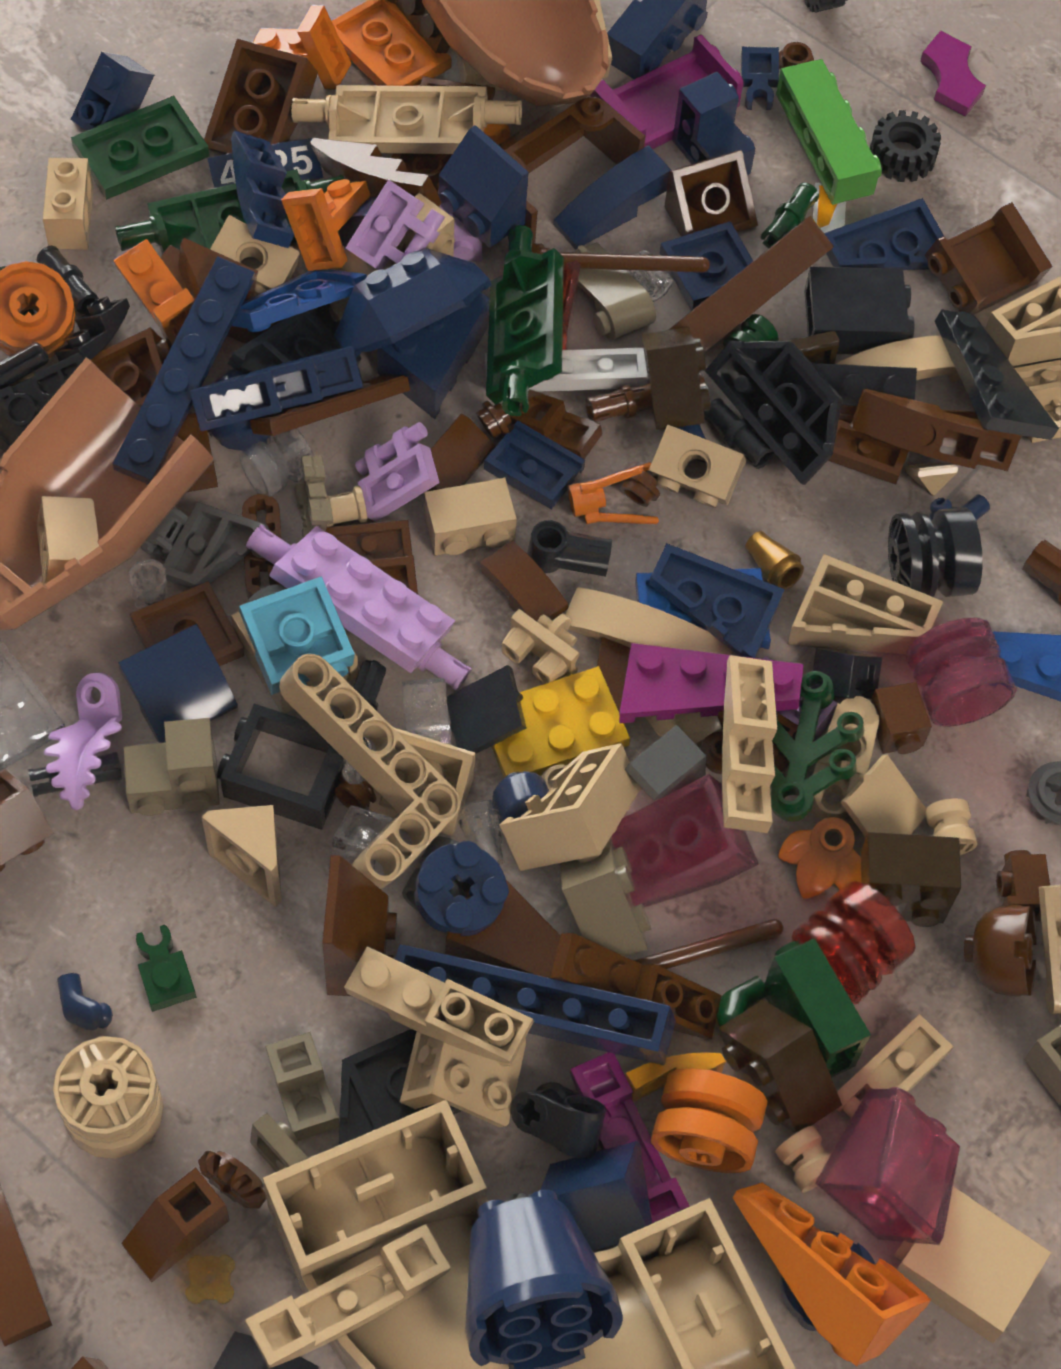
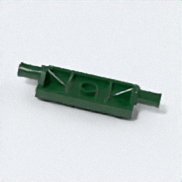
M296 169L287 171L282 189L287 194L288 192L322 188L325 194L328 190L327 187L331 183L343 180L344 177L341 174L337 177L310 183L308 179L301 181ZM236 183L147 203L149 220L120 227L115 226V231L121 252L131 249L147 239L150 244L155 243L156 246H160L163 255L169 245L180 250L181 242L184 238L210 249L229 215L244 223L246 222L240 206ZM286 214L285 218H286V220H287V222H288L290 228L292 229V227H291V225H290V222H289V219H288L287 214ZM295 236L293 237L291 244L297 242Z
M517 225L515 226V231L511 228L508 232L509 249L504 257L503 275L490 281L492 285L490 286L486 396L495 405L502 402L503 411L511 416L522 415L521 403L524 413H527L529 410V388L562 373L564 257L555 248L543 254L533 253L532 230L527 226Z

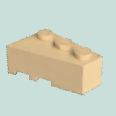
M1061 276L991 312L985 330L1013 367L1061 358Z
M622 743L582 752L550 780L553 789L542 799H540L539 795H533L525 802L528 808L526 813L520 818L508 817L499 824L520 871L573 860L585 863L596 859L602 854L607 842L617 830V826L641 790L640 785L625 770L630 761Z

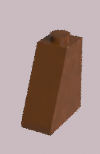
M506 880L509 893L501 913L491 926L472 936H461L462 933L448 932L446 936V955L550 978L561 935ZM469 892L465 896L466 900L471 898Z

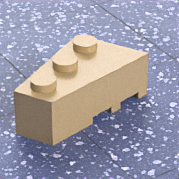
M823 554L792 625L788 645L921 656L943 601Z

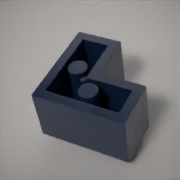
M718 72L679 89L672 141L691 164L742 150L747 175L751 174L756 148L748 135H744L734 123L739 96L734 86L728 84Z

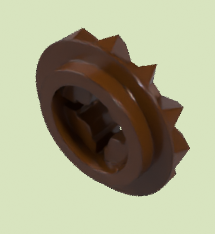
M205 1151L198 1160L201 1174L209 1179V1183L219 1189L220 1193L228 1196L233 1202H238L244 1208L259 1209L267 1199L266 1193L262 1189L264 1185L260 1178L233 1156L222 1151H217V1153Z

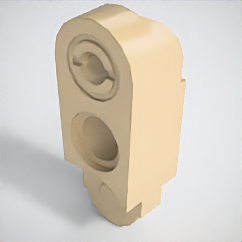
M855 696L854 699L846 698L841 704L837 703L828 732L837 727L838 718L845 712L860 714L863 718L865 732L858 741L847 742L838 748L848 749L854 753L857 771L851 778L840 779L814 796V805L810 812L820 820L827 817H837L846 821L851 817L841 803L830 805L825 801L824 796L829 792H834L840 797L841 802L859 782L858 776L866 774L869 770L879 724V715H877L875 706L864 697ZM848 724L844 729L853 730L858 726L856 724ZM833 752L817 761L813 775L830 766L829 758ZM840 761L836 764V766L844 768L847 767L850 764V762Z

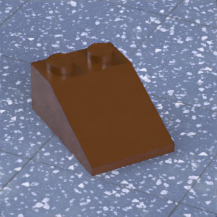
M237 39L204 138L209 146V150L223 154L232 153L231 137L234 131L269 141L271 145L288 142L298 124L292 120L293 98L310 99L318 72L310 61L303 56Z
M331 855L322 940L327 995L351 996L347 994L344 986L365 949L370 947L386 955L387 940L396 939L397 913L389 912V896L342 856Z

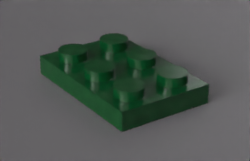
M174 95L71 137L73 149L78 157L88 158L91 177L106 200L210 157L209 146Z

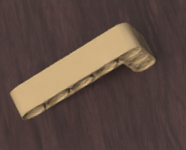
M312 653L304 654L297 658L280 679L279 688L281 695L399 812L352 863V866L382 890L398 878L456 816L460 809L459 794L325 659ZM298 674L307 676L312 682L313 687L303 684ZM330 705L338 707L344 714L345 719L335 716ZM363 737L369 738L375 744L376 751L369 749L365 745ZM395 769H400L405 773L408 783L401 781L397 777ZM427 800L437 805L440 815L430 810ZM399 829L409 834L412 845L402 840ZM371 859L381 864L384 876L377 874L372 869Z

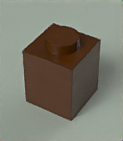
M917 682L875 689L871 703L875 706L877 715H879L876 735L882 753L886 754L897 751L899 754H909L924 746L932 725Z

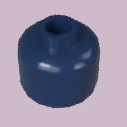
M523 771L508 774L499 782L492 796V802L501 823L508 817L520 818L528 811L525 802L533 795H539L540 799H542L549 792L545 780L537 773Z

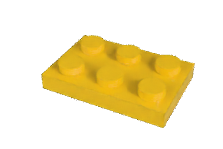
M597 666L519 692L523 695V699L520 702L527 728L491 747L504 778L510 773L523 771L537 773L541 776L552 766L559 764L568 765L584 751L622 743L624 748L630 746V736L624 723L619 724V711L600 667Z

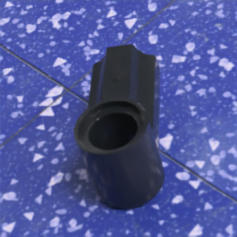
M544 520L534 526L527 554L544 573H552L560 568L606 577L611 556L612 539L568 532L559 522ZM541 545H549L554 549H547Z

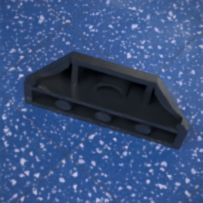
M730 341L706 368L705 372L802 485H806L833 456L842 398L793 342Z

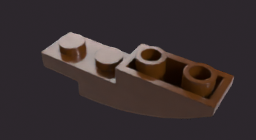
M863 389L851 423L852 429L891 445L975 469L977 465L1008 471L1022 436L983 429L980 420L943 412L938 405Z
M575 933L561 934L550 976L551 979L669 1005L676 1019L673 1031L703 1039H712L722 995L656 964L642 965Z

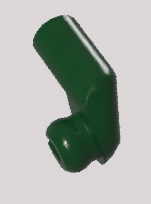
M754 976L726 991L721 996L716 1017L720 1027L746 1011L747 1006L768 995L767 988L759 976Z

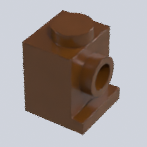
M1027 850L1008 852L1004 855L1005 865L1002 871H998L996 877L997 894L999 898H1004L1002 906H1030L1034 910L1035 921H1041L1039 887L1051 886L1046 854H1031Z

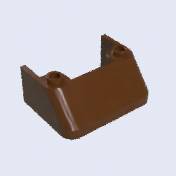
M587 97L576 103L565 104L551 109L499 144V146L530 173L583 136L616 165L643 149L646 136L604 100L596 97ZM526 201L525 225L523 226H527L532 230V243H535L538 210Z

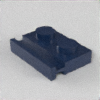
M520 421L514 424V429L503 437L484 460V470L499 479L506 478V482L551 510L568 490V485L573 484L575 477L579 472L582 473L585 468V460Z

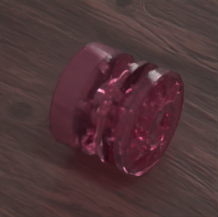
M977 617L946 622L919 636L907 649L906 659L913 671L915 681L919 686L923 687L921 696L930 719L935 725L951 727L978 721L1005 707L1016 694L1017 687L1005 660L999 658L1001 650L996 639H994L995 635L987 620Z

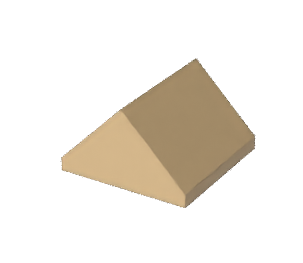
M394 728L459 794L460 809L456 816L440 832L453 836L474 781L475 752ZM395 769L397 777L401 781L408 783L405 773L400 769ZM374 789L376 802H370L369 810L395 818L399 812ZM427 800L430 810L440 815L437 805Z
M273 805L208 810L202 816L209 855L273 906L277 907L282 901Z

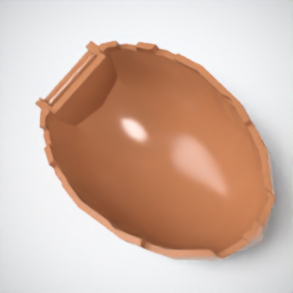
M422 0L424 7L454 52L489 83L536 106L572 104L582 100L593 93L609 67L608 35L606 30H601L596 17L598 9L594 0Z

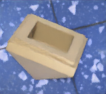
M937 461L908 465L906 473L934 497L958 473V467L952 463Z

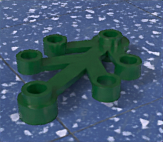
M811 671L802 677L800 701L803 705L795 741L778 722L776 711L777 731L772 743L790 765L787 778L774 765L775 777L770 785L772 789L770 793L771 808L775 815L788 822H796L805 818L814 805L815 795L840 779L851 778L857 771L854 753L848 749L838 748L847 742H855L863 737L865 729L863 718L860 714L856 712L843 713L838 718L835 729L814 741L820 710L828 707L834 699L832 680L828 675L820 671ZM814 685H822L817 689L809 688ZM848 724H856L858 726L853 730L844 729ZM833 752L829 758L830 766L806 779L808 767ZM840 761L850 762V764L844 768L836 766V764ZM790 795L798 796L795 800L792 801L784 799L785 797Z

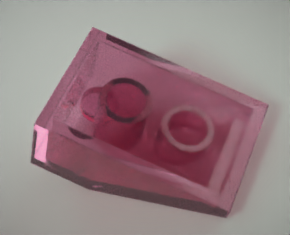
M710 774L622 818L617 826V830L611 836L615 849L623 846L631 865L632 872H630L635 891L629 894L634 906L642 904L644 908L721 884L759 865L746 831L724 827L722 783Z

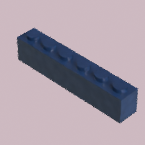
M399 944L395 960L444 983L449 979L532 1018L534 1023L528 1034L665 1065L676 1022L669 1005Z

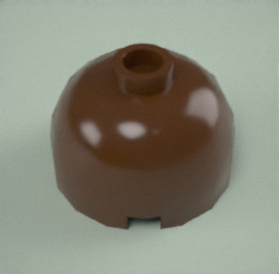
M1022 905L998 906L986 912L977 921L974 935L965 936V962L973 963L976 977L986 988L997 994L1014 997L1032 995L1036 974V960H1032L1033 945H1037L1036 921L1033 908Z

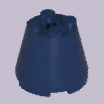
M547 1189L539 1190L529 1197L507 1202L491 1200L478 1208L479 1218L473 1224L470 1234L465 1334L470 1356L479 1366L482 1367L493 1362L506 1364L509 1366V1369H558L586 1358L584 1348L593 1344L604 1336V1338L611 1339L615 1337L623 1321L617 1292L566 1205L558 1201L556 1192Z

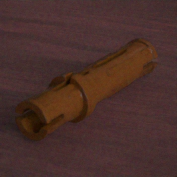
M699 371L700 386H706L704 376ZM649 384L635 387L624 385L620 386L618 391L585 399L587 416L589 420L595 422L622 415L629 418L635 416L636 412L652 408Z

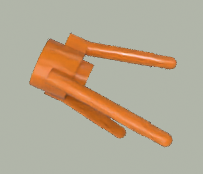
M651 462L595 481L591 480L568 485V496L573 516L579 517L584 515L586 524L596 522L658 524L659 518L656 516L599 512V508L606 507L603 487L641 474L643 471H649Z

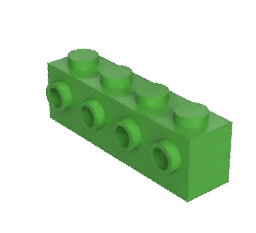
M823 59L781 68L776 96L832 205L874 195L878 178L882 173L879 158L872 154L867 145L866 134L863 128L857 126L852 116L850 103L848 100H844L839 92L835 75L832 72L829 73Z

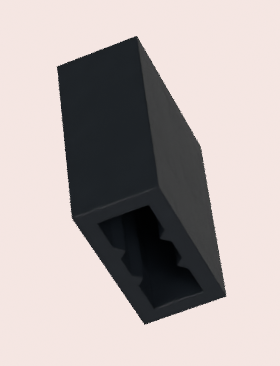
M809 268L804 290L808 336L835 331L840 341L837 354L855 355L881 345L913 338L914 317L908 316L907 308L910 307L911 286L905 285L903 269Z

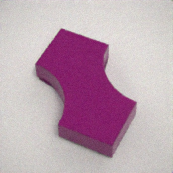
M940 30L922 52L920 61L921 64L931 70L937 80L938 89L934 100L966 117L983 95L986 85L980 82L969 69L967 60L972 46Z

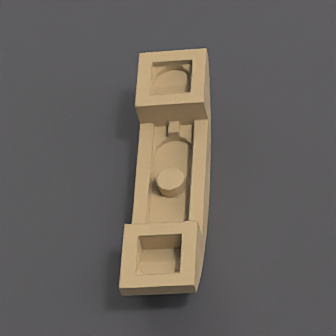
M941 335L917 337L888 343L860 352L836 363L917 368L916 380L948 374L951 382L961 380Z
M577 587L565 614L572 620L569 630L600 642L603 637L630 648L631 643L726 655H732L733 653L730 648L711 633L692 623L648 605L597 590Z
M425 1224L383 1246L379 1255L295 1299L291 1295L245 1319V1324L268 1368L309 1353L370 1322L449 1272L451 1267Z

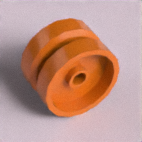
M28 261L8 265L0 271L1 351L11 356L33 342H38L44 347L50 359L55 355L56 351L67 345L66 338L74 332L76 316L70 287L58 272L44 264ZM28 309H33L37 312L33 316L30 314L29 311L25 316L23 315V313Z
M695 1068L674 1070L667 1075L661 1103L666 1110L657 1114L650 1142L657 1151L668 1158L698 1169L719 1173H742L751 1170L758 1145V1139L753 1132L759 1130L762 1126L768 1100L763 1092L753 1085L730 1075Z

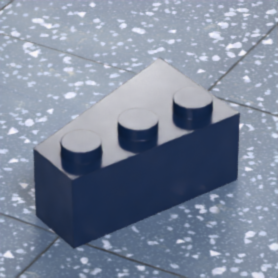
M633 0L607 32L612 54L611 65L632 79L657 69L663 58L671 51H677L685 38L693 30L698 31L703 26L708 15L706 11L707 0H642L641 2Z
M481 292L478 297L465 307L391 345L377 349L378 374H395L408 377L410 391L402 394L432 418L436 419L443 400L448 392L454 388L461 369L465 363L469 362L488 329L490 298Z

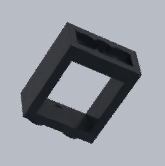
M254 703L248 718L241 717L234 734L236 744L231 755L224 754L218 767L217 778L221 780L223 797L252 807L273 805L274 814L322 830L336 799L335 788L341 783L339 778L343 773H347L350 764L306 720ZM260 731L326 753L308 796L241 774Z

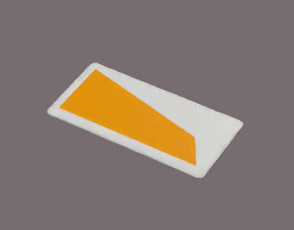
M815 183L819 199L813 206L814 221L824 233L845 226L846 202L832 205L822 184Z

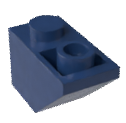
M101 52L70 120L88 131L137 111L155 75L128 56Z

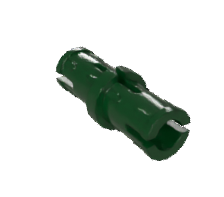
M806 182L800 183L786 203H781L776 209L774 220L760 237L761 240H764L763 244L768 249L805 220L807 212L819 199V193H816L817 189L813 185Z

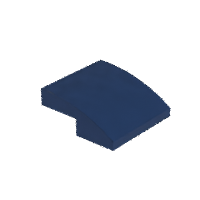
M197 624L118 662L119 669L137 699L140 711L158 743H166L164 722L210 718V721L238 708L228 682Z

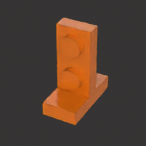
M311 6L298 29H260L253 43L306 57L317 70L325 89H336V86L341 84L352 64L325 6Z
M348 179L338 180L327 187L328 190L325 194L322 188L288 192L281 199L308 271L342 268L348 261L338 231L369 198L370 192L366 181L350 183Z
M145 239L113 261L159 326L163 337L168 338L173 344L195 299L187 288L183 289L150 242Z

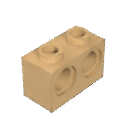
M88 158L48 159L43 223L48 246L53 245L58 249L88 250L93 200V184Z

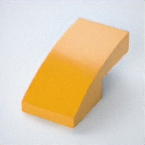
M702 1052L666 1057L665 1065L650 1062L627 1072L625 1076L632 1088V1100L635 1102L665 1086L668 1073L674 1070L695 1068L722 1073L726 1060L721 1053Z

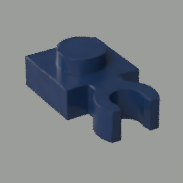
M742 46L741 76L743 87H749L745 98L747 110H752L753 99L756 97L765 99L766 110L772 109L774 91L771 87L777 88L779 81V47Z

